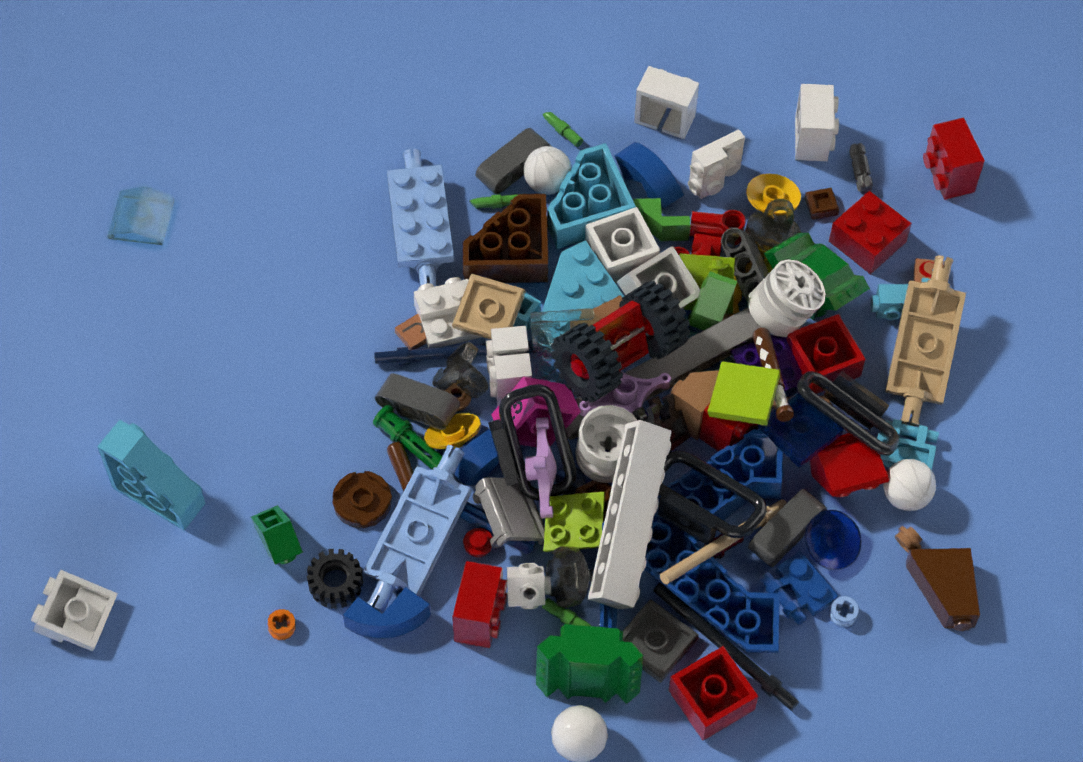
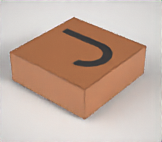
M419 314L414 315L395 327L396 335L409 350L418 349L427 343Z

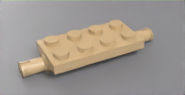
M935 256L931 280L924 283L911 280L908 282L885 389L886 393L906 398L902 418L900 419L902 424L907 425L912 414L910 426H919L923 402L942 405L944 402L966 297L965 292L952 289L948 283L953 259L946 257L942 268L944 256Z

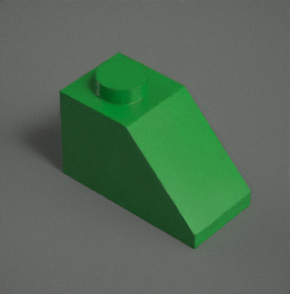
M278 505L251 516V520L267 554L275 565L278 563H289L296 559V555L303 553L291 520Z

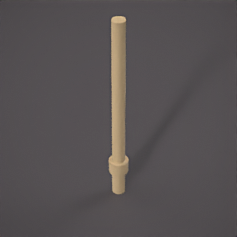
M781 499L770 507L766 506L767 513L757 528L760 526L764 527L787 502ZM726 535L719 537L661 573V581L664 584H669L741 538H731Z

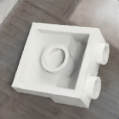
M739 129L692 152L688 186L693 195H698L702 199L708 195L717 194L724 187L725 176H732L740 170L745 136Z
M453 277L448 279L444 285L434 287L433 284L427 283L421 285L418 291H414V306L417 314H419L428 348L444 347L482 338L481 336L452 327L468 284V279L461 280L459 277Z
M60 570L56 579L50 577L45 586L43 594L48 597L44 606L38 604L31 621L36 623L33 631L62 643L63 640L93 651L118 593Z

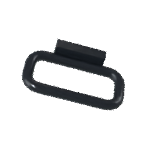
M807 371L801 376L797 383V389L802 398L876 453L889 456L896 451L900 443V437L894 427L881 418L889 407L887 403L843 371L840 372L833 382L814 371ZM813 383L826 391L823 395L825 398L867 429L871 430L875 427L886 436L888 441L883 443L814 393L809 387L810 384Z
M535 384L507 393L499 406L500 419L488 422L506 485L518 484L525 496L533 500H540L539 488H534L526 478L525 462L511 414V407L514 403L535 396L544 398L565 473L564 479L561 482L553 484L550 496L561 495L572 488L576 480V468L557 397L549 387Z
M674 451L666 456L664 464L665 473L674 463H684L750 502L755 510L743 525L733 526L662 483L658 493L661 496L658 516L706 545L713 541L716 531L731 538L746 537L764 519L767 513L766 503L755 491L688 452Z

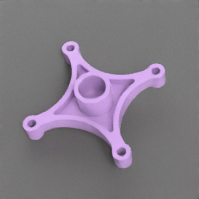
M621 371L623 373V378L620 379L622 381L621 384L597 401L591 403L589 401H582L579 405L580 415L585 417L589 411L606 405L622 407L633 414L632 411L642 407L645 399L654 390L669 388L671 377L667 373H662L655 378L640 379Z
M549 417L536 418L537 453L536 456L526 457L525 469L527 481L538 480L540 517L553 518L550 494L556 478L557 465L547 439V429L550 427Z

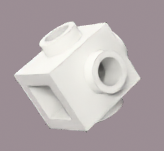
M523 563L519 567H507L508 607L520 606L523 609H536L541 605H545V595L551 594L550 576H544L543 566H538L535 563Z

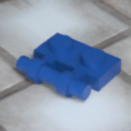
M801 551L776 567L775 572L779 575L780 579L775 580L769 572H766L760 578V581L766 587V593H780V605L783 607L782 612L787 618H792L797 625H801L807 620L806 615L802 612L803 609L806 608L814 617L832 605L834 600L838 598V594ZM789 587L798 599L792 600L785 590Z

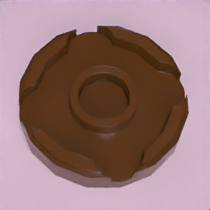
M370 471L357 474L353 472L339 480L333 490L332 503L335 514L343 523L351 527L367 528L377 525L385 519L391 509L392 495L388 483L381 476Z

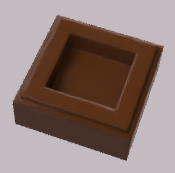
M832 187L805 192L804 198L812 220L838 215L839 207Z

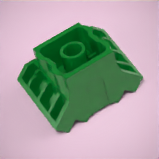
M797 233L764 253L773 269L780 261L789 259L807 265L818 275L823 283L826 295L825 302L810 317L812 320L825 315L827 310H838L870 289L864 276L854 275L848 263L825 245L815 244L809 233Z
M565 624L561 626L560 636L550 635L537 646L536 685L546 697L559 689L567 700L572 696L601 698L606 703L615 694H618L627 705L640 693L644 655L632 642L623 641L624 632L618 628Z

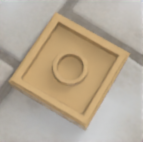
M471 274L452 327L491 339V329L514 326L526 293L525 289Z

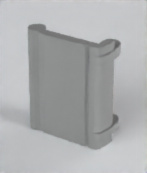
M483 478L475 485L476 491L472 497L474 503L482 504L494 536L490 540L492 548H499L507 541H538L539 544H544L545 526L535 502L521 492L518 484L507 486L504 478Z

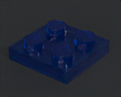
M797 392L787 400L788 405L794 410V416L791 420L786 422L779 421L776 418L777 409L770 413L767 426L759 424L758 428L800 468L840 437L844 429L810 405Z

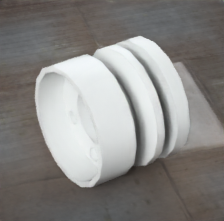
M787 259L780 261L749 294L748 306L752 317L759 326L768 329L775 336L787 337L789 333L799 329L825 302L826 293L822 281L811 268L799 261Z
M614 405L599 406L589 411L582 419L575 451L576 461L581 471L594 481L602 483L613 482L625 424L637 421L635 416L625 408Z

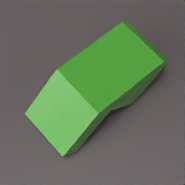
M661 198L633 199L651 234L660 241H689L690 216L662 217Z
M710 271L702 283L697 304L689 314V326L704 331L721 322L737 281Z

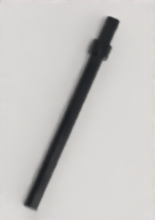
M658 583L653 590L655 594L718 648L724 646L734 662L761 684V689L768 696L776 697L791 711L798 705L799 701L782 687V682L773 674L769 676L662 583Z

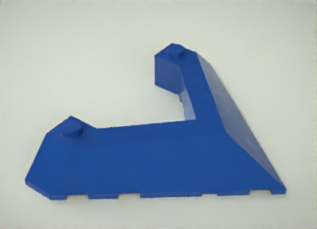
M753 429L733 446L728 445L711 456L710 461L706 463L755 491L763 499L781 500L783 430ZM691 469L667 485L670 489L722 520L727 519L747 502L694 469ZM657 509L653 516L651 526L653 533L646 549V566L644 570L746 652L779 653L780 593L748 592L741 584L738 585L727 574V570L713 557H710L669 584H664L661 581V573L701 548L697 545L698 539L658 516Z

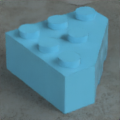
M606 143L580 150L571 171H568L559 187L554 201L552 200L548 207L547 228L556 249L585 241L586 224L636 207Z
M586 240L561 252L540 316V336L543 340H546V345L551 352L554 351L551 348L552 343H554L553 340L570 330L571 319L620 295L622 298L624 296Z
M119 420L97 446L114 490L183 531L205 505L202 488L192 481L174 463L169 455L162 452L138 425L134 423L129 425Z

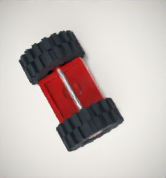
M655 281L646 282L623 296L619 304L621 308L589 327L587 323L578 324L556 337L551 345V348L554 350L551 352V356L556 360L553 364L555 369L560 371L559 377L567 382L565 386L569 390L572 388L574 390L573 394L576 397L581 396L585 402L588 400L590 403L597 401L621 384L622 381L620 379L623 378L621 370L648 353L652 359H662L685 345L689 340L687 336L690 335V330L686 327L690 324L689 319L684 318L686 312L684 308L681 309L679 307L680 301L678 298L674 299L672 297L673 292L669 289L664 290L663 284L658 283L656 285Z

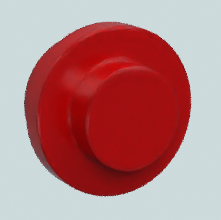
M474 528L468 531L463 539L465 551L471 556L478 558L487 555L492 550L490 543L491 533L483 528Z

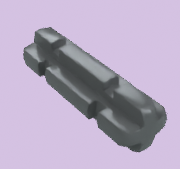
M862 143L852 144L849 152L853 160L854 176L858 181L856 182L857 189L861 193L871 191L873 182L871 176H869L871 173L867 156L865 155V146Z

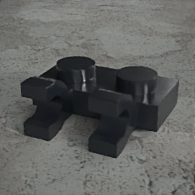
M673 393L662 398L664 405L661 403L659 396L648 400L650 406L647 408L648 415L645 413L644 407H638L632 411L637 420H643L671 430V448L669 452L691 437L682 410L676 411Z

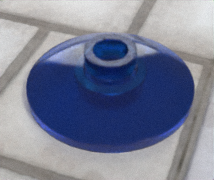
M826 510L816 514L808 523L805 532V543L810 556L817 564L826 569L840 570L854 563L859 556L862 544L859 528L851 517L841 511ZM826 537L831 539V547L827 544Z

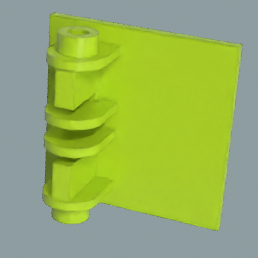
M679 254L700 289L710 271L734 280L735 258ZM734 292L725 312L727 314H733ZM698 298L682 308L684 310H693Z
M605 492L550 496V506H553V518H545L543 551H554L556 557L565 559L568 558V554L572 550L599 548L602 523L604 521Z

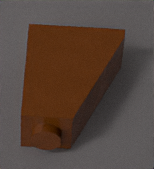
M971 548L910 549L906 560V568L944 628H953L956 631H966L975 628L980 617Z

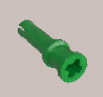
M391 405L383 407L374 417L373 425L376 428H382L391 436L390 440L393 443H402L403 446L430 469L437 468L443 456L434 448L429 447L425 440L412 430L411 422L408 420L404 421L394 413V408ZM419 445V446H420L423 450H425L430 456H432V458L430 459L427 455H425V454H424L420 449H418L416 446Z

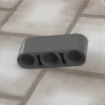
M527 128L483 161L478 167L475 176L492 192L500 194L524 175L525 162L534 150L544 146H551V144L532 128Z
M730 228L722 235L721 243L726 256L735 258L734 275L743 296L748 300L749 294L765 279L769 272L753 236L738 228ZM741 237L740 246L735 248L736 240ZM752 261V268L746 273V265Z
M394 373L388 376L375 396V401L382 408L386 405H391L394 408V413L440 430L446 429L460 407L459 400L452 394Z
M805 489L800 490L752 538L748 549L767 565L774 567L821 520L827 511V507Z

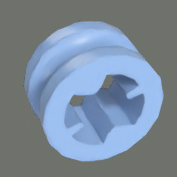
M838 597L831 605L830 619L839 627H850L857 619L859 607L854 599L850 597ZM842 607L849 609L846 617L840 616Z

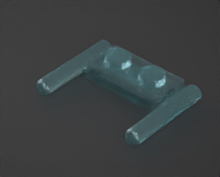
M592 308L530 313L535 379L566 385L567 382H564V379L561 380L558 375L560 374L559 369H555L553 364L556 360L551 356V352L554 351L551 345L554 343L553 340L561 335L560 322L592 320L595 315Z

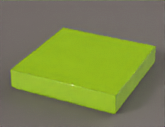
M722 361L708 408L709 417L767 426L780 379V370Z

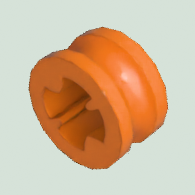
M285 609L273 611L268 618V631L270 635L277 640L290 638L295 631L294 615ZM284 619L287 620V628L284 626L280 629L276 628V621L281 623Z

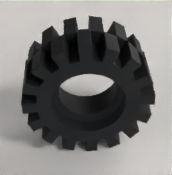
M328 549L329 555L325 556L322 551L318 554L319 560L314 557L311 560L312 566L308 565L307 581L311 595L313 594L316 602L321 601L322 606L327 607V604L330 603L331 608L337 609V603H341L343 608L347 606V600L353 603L356 600L355 594L359 596L362 592V570L358 559H354L353 554L350 552L345 555L344 550L339 549L338 554H334V549ZM332 570H341L347 575V579L339 587H329L323 581L325 574Z

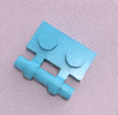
M885 420L894 427L898 435L915 438V441L900 438V443L893 454L889 456L880 454L884 466L891 467V465L903 459H915L925 463L932 470L936 446L926 444L925 441L937 443L939 432L928 430V426L919 425V427L902 424V420ZM878 433L877 439L886 443L888 441L886 436Z

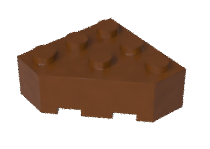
M518 194L510 201V205L501 213L498 211L486 221L479 232L474 236L470 235L463 241L464 280H469L471 274L502 283L548 282L546 194Z

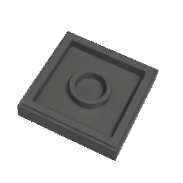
M651 599L623 630V641L632 642L644 655L642 670L660 683L699 638V634Z

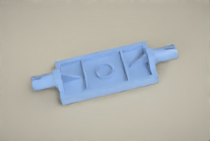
M408 149L403 153L406 169L387 170L398 268L411 267L415 269L419 274L420 286L431 283L435 287L438 286L436 280L438 267L443 263L454 262L442 165L422 167L420 150L413 149L414 158H411V151Z
M447 445L437 468L434 467L433 470H426L419 466L416 467L363 570L365 575L378 581L367 603L373 608L378 609L382 614L395 590L402 591L407 587L420 596L472 493L469 487L454 480L455 477L453 475L462 457L465 455L457 447L453 450L454 447L452 445Z

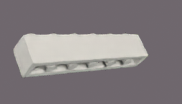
M643 420L625 424L588 600L617 609L634 608L639 598V582L641 573L646 566V549L653 533L651 528L653 516L659 505L657 497L660 485L665 477L664 464L671 448V430Z

